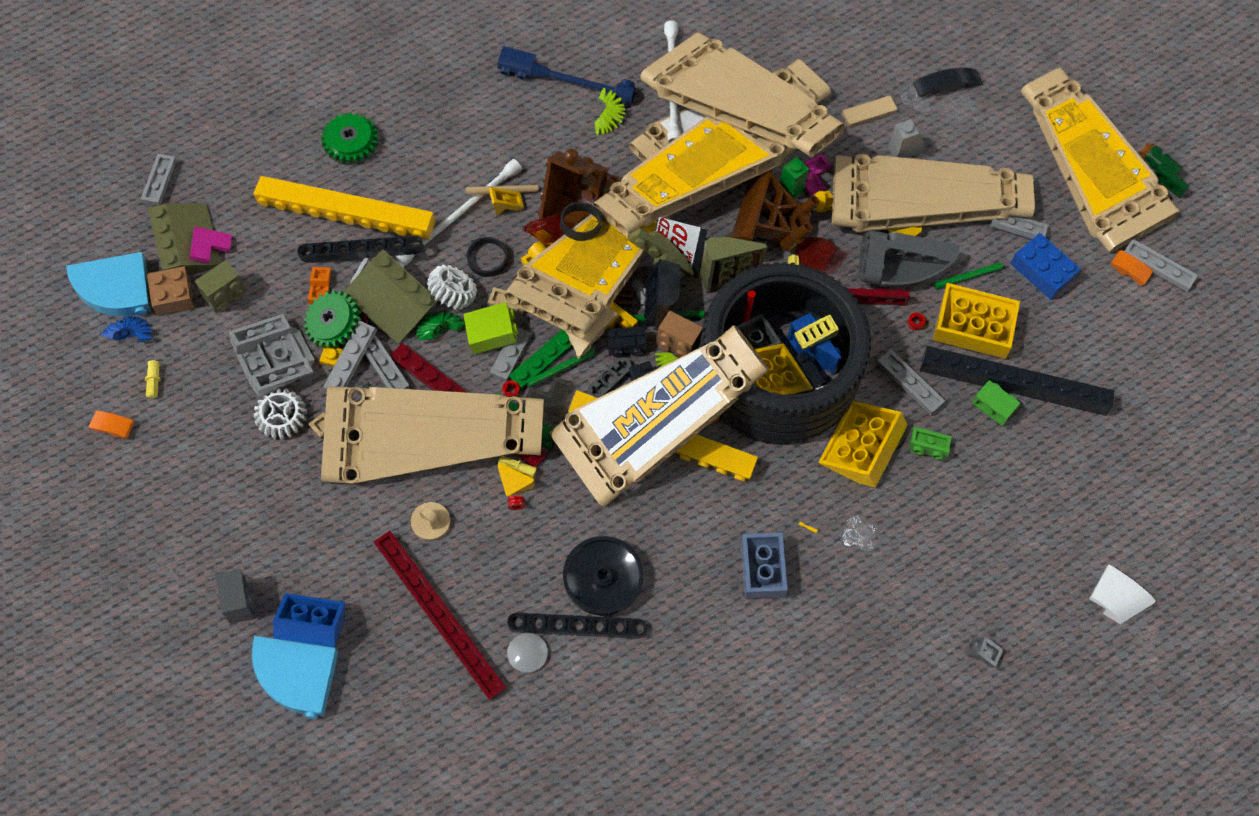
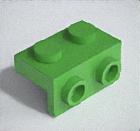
M914 427L908 450L918 455L925 454L937 460H946L950 453L949 447L952 436Z

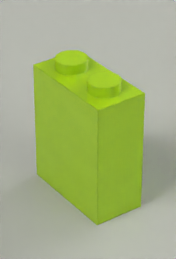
M507 302L463 314L468 343L474 354L517 342L516 335L519 334L516 323H513V319H516L514 309L509 308Z

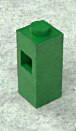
M797 157L783 167L780 184L793 199L804 191L809 168Z

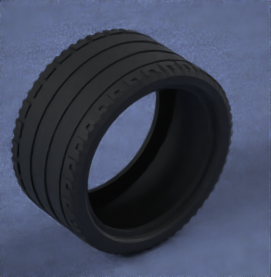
M774 262V264L766 263L764 266L757 265V268L751 267L748 271L744 270L740 275L737 274L734 279L731 278L727 284L725 283L722 289L714 296L705 316L699 348L716 341L733 325L737 326L741 323L747 294L750 290H753L756 294L749 320L760 314L784 315L799 319L811 313L818 320L831 315L839 329L837 336L831 338L834 348L837 347L841 353L837 377L815 391L796 395L773 393L752 384L748 391L741 393L738 396V400L718 416L720 420H724L726 425H730L731 429H736L738 433H743L748 438L753 437L754 440L759 439L765 443L766 441H769L771 444L775 442L783 444V442H787V444L792 442L799 443L800 440L807 441L810 438H815L817 434L821 435L823 432L828 431L848 411L868 366L871 351V335L866 314L862 312L863 308L858 304L857 298L854 299V294L849 292L846 286L843 287L840 281L834 280L833 276L830 277L826 272L822 273L817 268L812 269L811 266L806 267L803 264L795 265L792 262L791 264L782 262V264H778V262ZM718 346L713 351L715 357L718 356L720 352ZM742 377L739 378L737 381V386L739 388L742 387L744 383Z

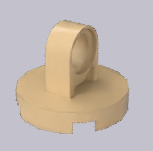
M424 503L418 506L412 514V530L422 540H439L449 531L450 515L446 508L439 503Z

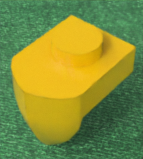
M829 190L816 192L814 196L818 197L820 203L814 210L820 213L832 210L833 195Z

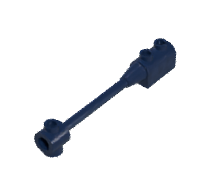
M503 46L498 59L497 67L504 76H510V73H515L518 79L524 81L527 77H551L600 91L606 88L607 93L611 90L613 91L612 94L616 93L614 100L622 99L618 104H624V107L627 106V103L632 104L635 96L636 87L635 83L631 80L623 79L621 83L612 87L559 73L539 64L536 54Z

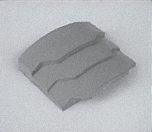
M284 314L229 331V337L239 363L258 397L275 392L281 386L313 374L311 366L315 359L306 345L300 330L289 326Z

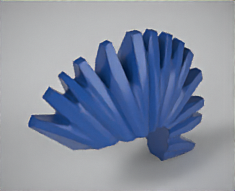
M128 316V318L123 317V323L118 319L116 320L117 325L111 322L110 325H107V328L103 329L104 332L100 335L113 340L137 336L139 342L152 339L149 336L152 333V329L147 327L149 323L147 321L143 322V318L137 317L135 319V316L132 318Z

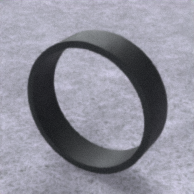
M575 202L563 209L560 227L567 237L577 241H586L594 238L600 232L602 217L599 210L593 205ZM585 211L597 219L598 225L588 232H576L568 228L563 219L571 212Z
M479 238L472 242L467 250L468 266L475 274L482 277L498 275L507 265V249L496 238ZM486 243L499 246L505 253L503 263L499 267L488 271L476 268L469 260L471 252L477 246Z

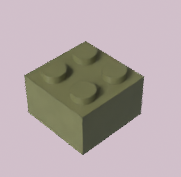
M227 260L195 280L203 299L215 313L225 310L230 303L241 299L246 293L239 274Z

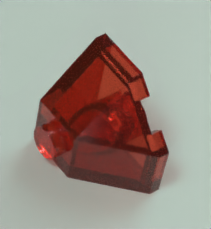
M560 214L533 220L521 227L525 233L543 244L550 242L553 244L564 235L560 227Z
M805 237L804 241L795 249V255L799 257V264H803L806 267L811 266L812 269L817 268L823 273L835 258L838 246L823 237Z

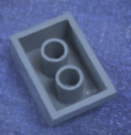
M742 534L741 553L745 599L784 598L788 590L783 534Z

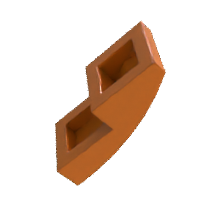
M1122 250L1117 252L1110 263L1123 276L1128 274L1141 286L1147 282L1153 272L1146 264Z
M312 267L309 280L308 304L312 305L314 303L313 299L317 300L319 294L324 296L325 291L329 292L331 268Z
M96 410L88 428L92 431L108 433L113 437L127 439L135 421L116 414Z

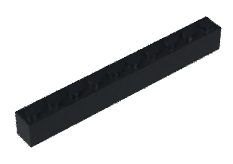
M926 346L920 366V372L983 387L990 380L1008 393L1106 416L1113 406L1115 390L931 346Z

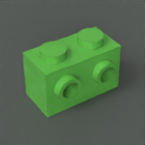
M989 380L975 396L972 404L1003 426L1016 411L1020 402L1013 395L1003 391L998 384Z

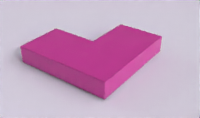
M821 153L803 163L809 168L804 189L810 197L818 191L826 190V186L818 176L832 167Z
M194 226L190 260L209 264L211 249L229 253L232 234Z

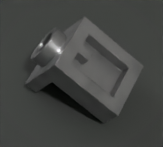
M974 637L968 645L966 655L977 657L988 666L996 667L1003 649L987 637Z

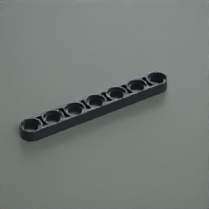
M419 236L306 243L298 247L297 254L303 262L372 258L382 250H375L374 248L382 245V249L390 256L413 255L421 253L424 249V244ZM413 243H420L417 247H410ZM395 244H401L397 249L392 248ZM358 247H365L362 251H356ZM341 248H347L345 252H338ZM323 249L329 250L325 254H320ZM304 251H311L308 255H302Z
M516 612L512 613L507 619L508 628L516 633L640 639L647 632L645 621L636 618ZM520 618L522 625L518 628L511 625L512 619ZM534 619H540L543 624L540 628L535 629L531 626V622ZM554 620H560L563 626L561 629L555 630L551 627V623ZM574 621H580L583 624V628L575 631L571 625ZM593 623H602L603 629L600 632H595L592 629ZM613 624H622L623 631L620 633L614 632L612 630ZM635 624H641L644 631L636 634L633 632L632 627Z

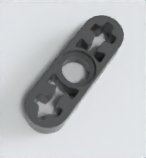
M627 358L617 359L589 385L588 395L599 398L612 391L629 374L631 362ZM619 365H626V370L622 368L617 375L616 372L619 370ZM606 376H613L615 381L608 384L604 381V378ZM602 384L603 387L600 389V394L596 393L593 395V389L598 390Z

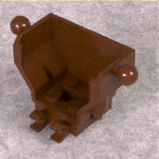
M568 149L565 153L558 151L546 161L547 170L543 178L544 189L540 196L542 201L538 210V223L555 230L550 235L553 243L564 235L560 227L561 213L566 206L575 202L593 205L595 201L609 192L605 189V186L611 187L612 184L619 182L618 176L608 173L609 168L594 163L592 158L579 157L575 149ZM574 211L567 214L563 221L568 228L572 229L588 217L590 213Z

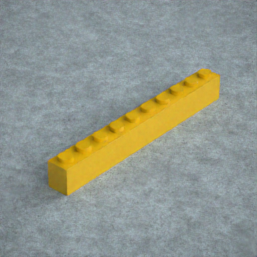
M260 176L253 193L257 203L261 206H272L279 210H291L297 214L305 213L316 218L323 217L331 221H342L349 225H361L368 229L375 228L382 232H394L400 236H419L421 239L429 240L436 223L434 213L431 211Z
M576 390L568 412L597 398ZM697 434L675 452L680 455L679 458L690 462L692 459L698 461L697 465L707 469L709 466L717 468V473L727 475V473L735 475L734 479L745 482V480L750 481L758 460L757 456Z

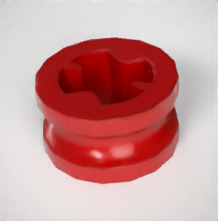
M919 312L912 313L907 322L909 328L915 331L921 330L925 324L924 315ZM914 318L918 319V325L914 324Z
M510 380L503 384L502 391L505 397H518L520 390L517 382ZM508 387H512V389L515 387L514 393L507 392Z
M513 495L508 497L507 502L510 503L508 509H524V496Z

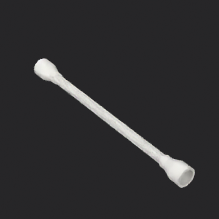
M667 21L664 24V33L668 41V52L675 48L676 35L678 33V24L675 21ZM670 101L671 125L667 134L668 144L681 135L677 123V103Z
M512 159L506 164L503 171L499 173V176L487 184V186H497L502 181L517 175L522 171L521 165L518 161ZM475 194L441 224L437 225L433 229L429 240L422 239L424 246L487 194ZM416 243L415 245H412L410 247H417L420 243ZM415 254L394 256V258L404 264L405 267L411 262Z

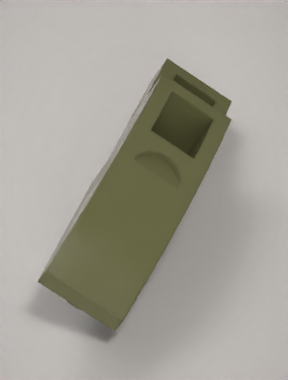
M641 228L629 233L628 241L636 247L643 249L649 255L654 256L655 265L659 259L681 265L680 273H682V280L693 276L694 272L684 256L662 234L657 231L649 234Z

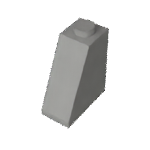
M912 119L895 125L888 146L893 157L909 158L928 151Z

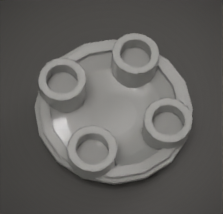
M523 633L516 636L510 642L507 650L510 664L516 670L528 674L539 670L545 664L548 656L545 641L533 633Z

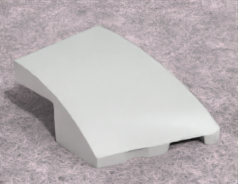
M1111 565L1106 567L1089 598L1104 607L1103 614L1119 624L1129 620L1153 605L1156 601L1138 583Z

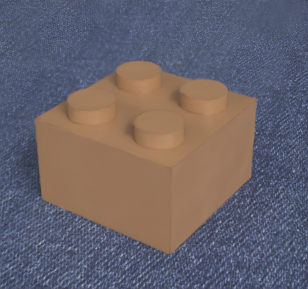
M185 266L147 274L151 304L157 316L195 308L190 276Z
M669 310L658 328L657 344L662 350L671 351L678 358H681L698 349L703 327Z

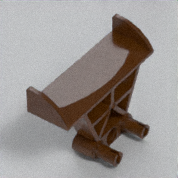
M773 169L749 179L732 235L725 237L751 241L753 236L779 241L785 251L791 252L804 241L807 234L812 232L813 227L809 223L811 211L819 205L820 201L818 197L812 195L804 203L797 204L773 176ZM766 192L771 197L770 201L765 199ZM760 214L765 217L764 224L757 223Z

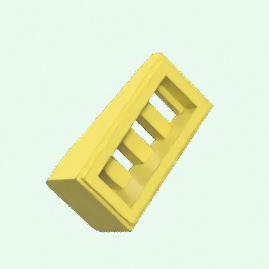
M828 315L795 332L794 335L801 348L805 350L837 336L839 329L831 315ZM811 331L814 332L816 338L812 336ZM804 334L807 335V337H808V339H809L808 342L805 340V338H804V336H803Z

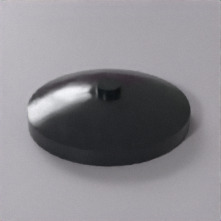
M609 536L592 537L579 543L569 553L563 568L564 588L570 600L581 610L599 616L613 615L628 608L638 597L643 584V566L635 550L624 541Z

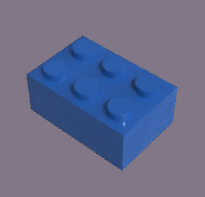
M1041 233L1037 234L1015 253L1010 263L1050 300L1068 286L1081 270L1079 266Z
M285 593L273 619L274 638L335 648L345 622V602Z

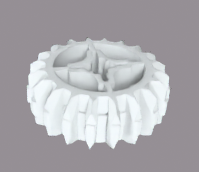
M445 265L437 266L430 273L427 282L428 290L431 291L432 296L436 297L435 300L441 301V304L444 303L447 307L452 306L454 309L457 307L459 309L467 308L473 303L477 292L476 284L473 283L472 278H469V274L463 273V270L460 271L457 267L452 268L451 265L447 267Z
M278 388L277 393L270 392L269 396L263 395L264 400H258L259 406L254 408L256 411L254 413L255 424L259 427L260 432H264L267 437L271 435L273 439H276L279 435L280 439L283 440L284 434L291 438L290 432L293 431L298 434L297 427L303 428L302 422L306 421L304 415L307 414L306 405L299 395L296 396L294 391L289 393L288 389H285L281 392ZM269 408H271L272 411L268 415L269 417L266 418V413L269 410ZM295 408L294 416H293L292 419L290 420V419H289V415L292 413V410Z

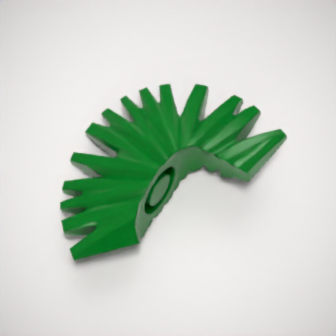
M437 311V314L433 312V315L428 314V317H424L426 321L420 322L422 326L417 327L418 341L433 340L444 329L449 328L451 331H458L465 326V322H460L462 318L458 317V315L451 317V312H448L445 317L444 311H441V314L439 311Z

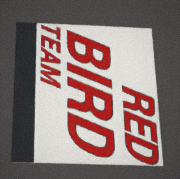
M659 217L656 231L667 238L680 251L694 272L691 277L697 278L708 229ZM651 256L649 266H656L654 264V256Z

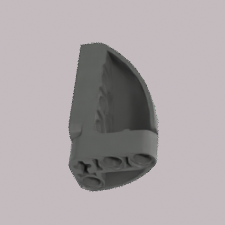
M869 230L863 236L859 257L860 280L864 283L888 287L913 285L936 276L957 260L960 245L896 232L888 233L887 238V233Z

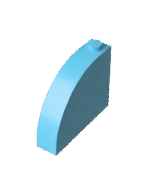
M142 252L66 266L68 278L76 293L92 309L111 316H143L152 312L147 263Z
M254 636L252 663L256 677L267 694L282 707L296 713L305 714L306 718L318 719V716L324 717L338 657L336 648Z

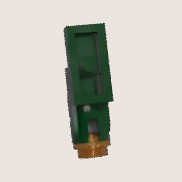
M1147 143L1139 153L1142 156L1141 158L1153 169H1156L1154 174L1158 179V183L1180 199L1189 188V185L1178 177L1183 166L1177 162L1175 156L1167 153L1157 145Z

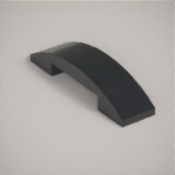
M952 68L923 76L915 80L913 84L918 96L923 97L934 95L940 89L965 85L967 89L981 86L983 82L976 69Z

